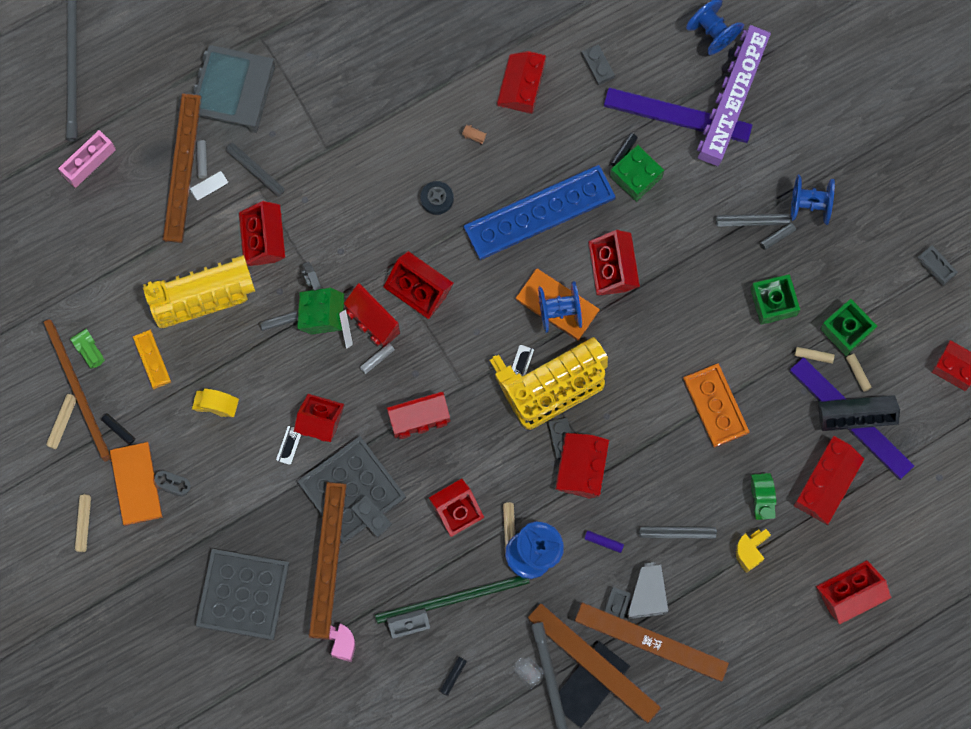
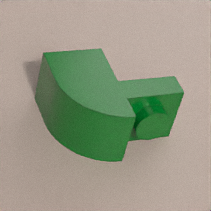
M771 473L751 475L755 519H774L776 492Z

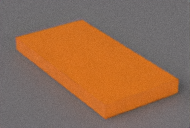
M536 269L517 295L516 301L541 316L538 286L543 288L545 299L557 298V296H571V290L541 270ZM580 296L582 328L577 326L574 315L563 316V319H560V317L548 319L551 324L577 341L580 340L600 311L599 308Z
M719 363L683 377L714 448L750 433Z
M145 442L110 450L123 525L127 526L163 518L158 489L154 485L155 473L149 443Z

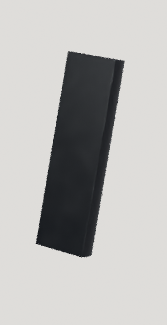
M895 395L818 402L822 431L899 425L900 407Z

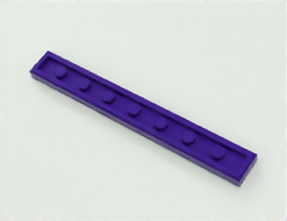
M608 88L604 107L701 132H704L707 124L711 125L712 122L709 119L711 113L613 88ZM737 120L730 139L748 143L753 124Z
M804 357L790 369L789 372L820 402L846 400ZM875 427L848 429L899 480L914 467Z

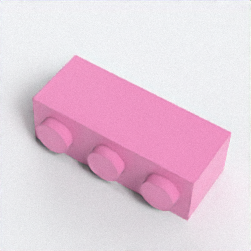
M98 130L58 169L62 176L76 188L116 149L113 143Z

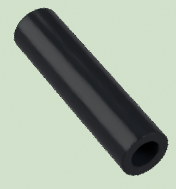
M629 134L611 161L613 167L629 153L638 139L635 134Z
M108 413L102 417L101 421L128 445L135 441L136 438Z
M458 657L442 685L440 693L446 696L449 695L467 663L465 659Z

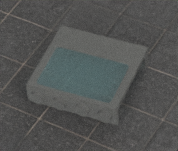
M209 45L208 51H205L203 55V68L200 67L199 83L195 85L193 95H201L202 97L199 116L245 125L249 127L250 132L257 133L275 70L274 59Z

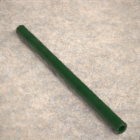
M518 576L375 614L377 624L387 622L388 618L426 609V611L527 585L530 582L528 578Z

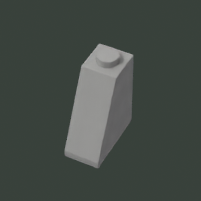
M653 562L646 563L644 567H641L628 611V619L665 615L668 613L661 565H656Z

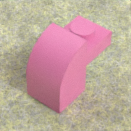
M342 624L339 625L338 631H335L336 628L331 626L329 640L335 641L331 653L332 657L352 662L356 646L353 634Z

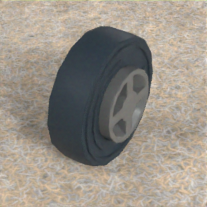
M433 181L422 189L420 202L428 213L441 215L452 207L454 194L446 183Z

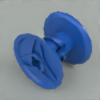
M712 0L695 13L686 26V29L689 31L703 26L706 30L705 33L714 39L708 47L707 53L709 55H714L728 46L744 27L742 22L727 27L724 23L725 20L716 14L721 8L723 0Z
M797 174L792 196L791 221L796 219L799 208H807L812 212L813 209L823 210V221L828 225L834 200V179L829 180L826 192L816 191V188L806 190L801 189L802 178Z
M575 281L571 283V296H557V298L545 299L543 288L538 286L540 311L545 333L549 331V318L560 317V319H563V316L574 315L577 326L582 328L581 307Z
M533 522L527 524L521 529L520 533L509 540L506 546L505 557L508 566L515 574L522 578L534 579L541 577L548 571V568L554 567L560 561L563 555L564 544L561 535L554 527L544 522Z

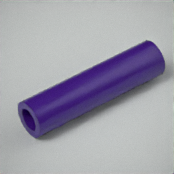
M589 530L584 538L587 541L619 553L622 552L624 546L620 542Z

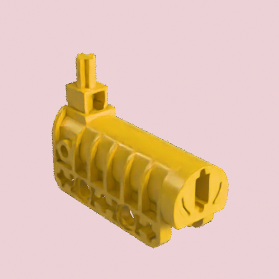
M244 255L232 258L230 263L222 265L220 262L217 267L211 269L204 267V271L195 274L191 271L190 275L182 278L178 275L176 280L148 282V286L147 284L143 285L147 303L159 328H166L242 304L248 300L247 294L255 292Z
M594 337L524 376H521L520 373L516 375L511 366L506 367L500 355H495L489 360L496 371V380L502 388L507 401L522 426L529 430L540 426L602 391L605 386L604 369L608 366V357ZM585 392V394H584L583 396L578 397V395H580L581 393ZM552 410L551 414H549V415H544V414H546L547 412H549V411ZM533 420V424L525 423L526 421Z

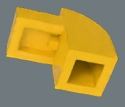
M204 389V391L196 392L192 409L197 412H212L220 417H234L239 399L224 392Z
M760 529L750 535L751 540L745 533L736 546V558L746 573L764 560V557L756 547L770 537L771 534L767 529L762 532Z

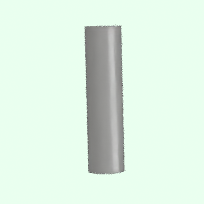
M204 140L197 141L198 178L201 179L207 178L206 141Z
M388 343L361 365L360 369L364 374H367L395 349Z

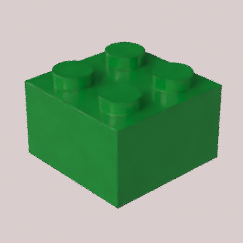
M637 145L611 169L610 177L637 202L663 178L664 169Z
M790 274L752 284L750 291L760 325L798 316L800 306Z
M333 288L300 292L298 329L311 335L342 331L339 314L343 311L344 293Z
M850 299L822 324L820 330L847 356L875 331L877 325Z

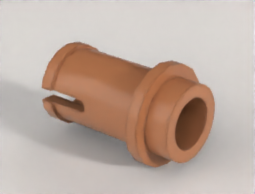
M466 125L462 135L465 136V139L468 137L483 144L487 133L472 128V125Z

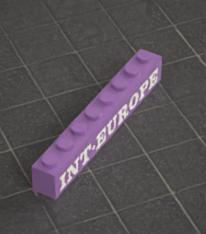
M752 25L749 26L747 31H743L740 38L743 41L742 45L737 46L734 56L737 58L735 62H731L728 72H731L729 78L725 77L722 87L725 89L723 94L719 93L715 102L718 104L717 109L713 108L709 118L712 120L711 125L707 124L703 133L706 136L705 140H701L697 151L700 152L698 159L715 166H719L770 37V32Z

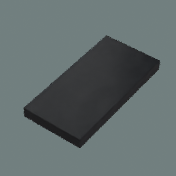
M600 641L593 648L623 675L630 668V665ZM581 665L559 691L564 716L580 729L611 692Z

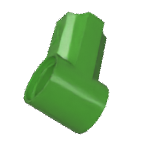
M87 329L70 338L91 369L97 368L105 361Z

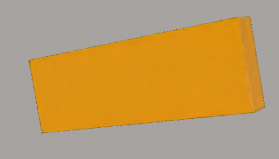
M151 329L133 336L153 389L171 383Z

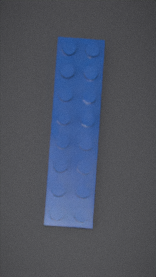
M597 165L464 225V230L479 260H482L615 200L616 196L600 165Z

